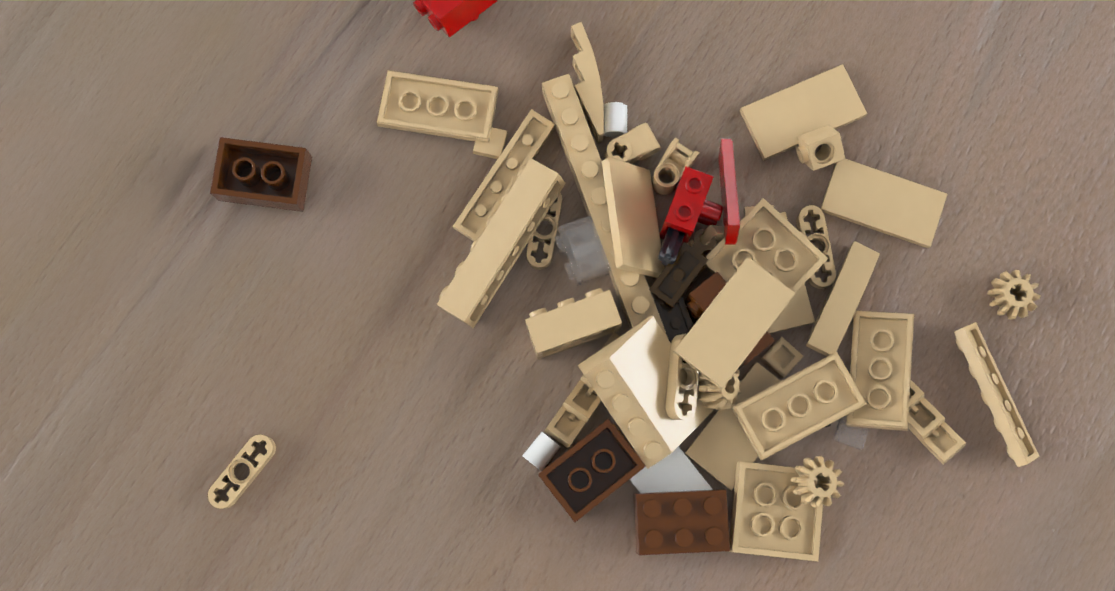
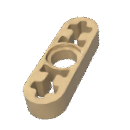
M561 193L555 199L558 200L557 203H553L550 208V214H556V216L552 217L546 214L542 220L552 224V232L549 235L543 236L535 231L528 242L527 261L534 269H545L552 262L562 206ZM534 238L541 242L551 241L550 245L544 243L543 253L548 255L547 259L543 258L541 263H537L535 257L531 256L532 253H537L539 242L533 243Z
M809 205L799 212L796 223L798 231H805V236L809 241L819 240L824 246L823 254L828 260L821 268L823 272H828L829 276L824 279V282L821 281V278H815V274L819 271L818 269L808 279L813 287L824 289L834 282L836 270L824 213L819 207ZM808 213L812 217H817L813 228L814 232L820 230L821 234L814 233L808 237L806 236V233L811 231L810 223L803 220Z
M687 334L676 335L670 347L665 409L667 415L673 420H689L693 417L696 410L699 371L688 363H681L684 360L673 352ZM681 369H684L687 373V382L684 385L679 380ZM679 390H685V394L679 393ZM678 404L683 405V410L678 408Z
M255 435L249 439L210 487L208 500L212 506L223 509L229 508L236 503L274 456L276 445L272 438L265 435ZM266 441L265 449L267 453H259L254 459L259 462L257 466L253 461L244 458L246 454L252 457L257 452L255 447L257 442L264 443ZM240 463L247 464L250 469V474L245 480L237 479L234 474L236 466ZM227 477L232 483L240 485L238 490L236 487L229 489L226 494L229 497L228 501H218L220 496L217 493L218 489L225 490L231 484L225 481Z

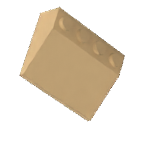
M652 315L578 365L647 469L671 454L714 410L703 407L702 401L697 400L695 413L689 420H673L667 415L665 402L671 343ZM681 369L679 380L683 385L687 382V373L684 369ZM679 390V393L685 394V390ZM678 404V408L683 410V405Z

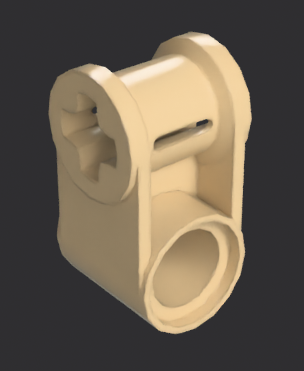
M643 123L626 134L610 141L604 160L610 157L633 164L654 155L661 147L648 123ZM614 150H616L618 154L623 152V157L620 158V156L618 155L613 156Z
M675 137L655 169L651 180L653 189L661 195L672 193L680 182L685 166L691 168L700 152L689 150L680 144L679 139ZM667 174L672 178L673 182L669 184L662 183L658 176Z

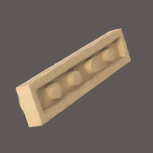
M530 110L453 225L455 230L472 241L482 235L488 218L493 213H496L502 203L504 193L511 189L517 180L520 168L526 165L530 158L534 160L554 130L555 124L534 110Z
M975 322L954 331L957 346L964 352L969 363V371L980 386L982 399L989 406L994 416L996 429L1004 437L1010 458L1015 461L1017 467L1031 463L1040 456L977 323Z

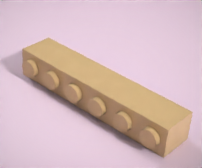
M530 158L526 165L520 168L514 185L504 193L501 205L496 213H493L488 218L482 235L472 243L471 252L466 260L461 262L456 268L455 277L450 285L442 290L439 302L437 303L440 308L468 326L475 327L566 184L559 173Z

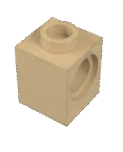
M830 125L797 136L799 147L796 148L797 156L802 164L805 163L813 171L845 159L840 133ZM822 144L821 149L815 153L816 148Z

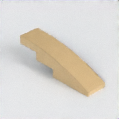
M582 22L571 26V37L579 52L573 55L572 65L580 79V83L574 85L585 118L597 143L603 141L604 103L601 81L592 46Z
M853 241L842 267L836 275L830 292L822 304L806 343L807 347L827 357L837 351L859 305L880 253Z
M613 332L603 348L620 336ZM584 374L544 431L567 448L570 447L601 402V399Z
M910 380L908 428L944 465L965 447L966 442L944 422L945 417L924 398L925 393Z

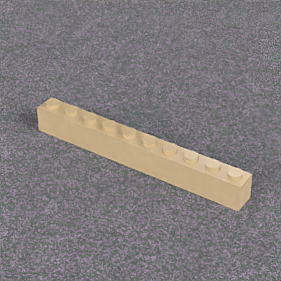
M566 74L543 82L542 94L552 121L555 124L556 132L629 329H632L652 315L667 337L645 275L616 268L602 160L570 75Z

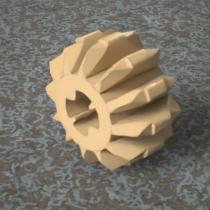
M1014 270L1011 274L1005 271L1000 274V279L995 278L992 280L991 284L995 289L989 290L987 294L995 297V300L991 301L989 306H999L997 315L1001 316L1007 312L1008 319L1013 320L1017 315L1020 318L1027 317L1028 311H1034L1037 308L1034 301L1040 299L1041 295L1033 292V289H1036L1039 284L1029 283L1031 274H1025L1021 277L1020 270Z
M736 370L722 389L700 373L697 400L702 401L703 407H708L709 409H730L732 404H737V395L741 394L739 385L742 381L738 379L740 371Z
M815 456L814 460L805 458L803 460L804 467L796 466L794 468L799 477H792L790 479L793 483H798V487L793 490V493L795 495L802 494L800 502L803 504L811 502L814 508H820L821 504L830 506L832 504L831 497L839 498L841 496L836 487L844 485L842 481H837V477L840 476L842 471L840 469L833 470L834 462L832 460L824 462L822 456ZM815 477L820 478L821 482L817 483L819 487H815L814 481H818Z

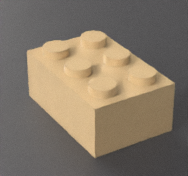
M602 288L587 292L585 294L586 298L575 302L574 298H570L557 303L558 308L547 312L546 308H541L529 313L530 318L525 319L537 358L541 359L620 331L622 321L611 291L603 292Z

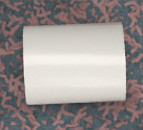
M621 102L604 104V136L618 138L626 134L627 105Z
M541 432L522 456L540 471H543L561 447Z

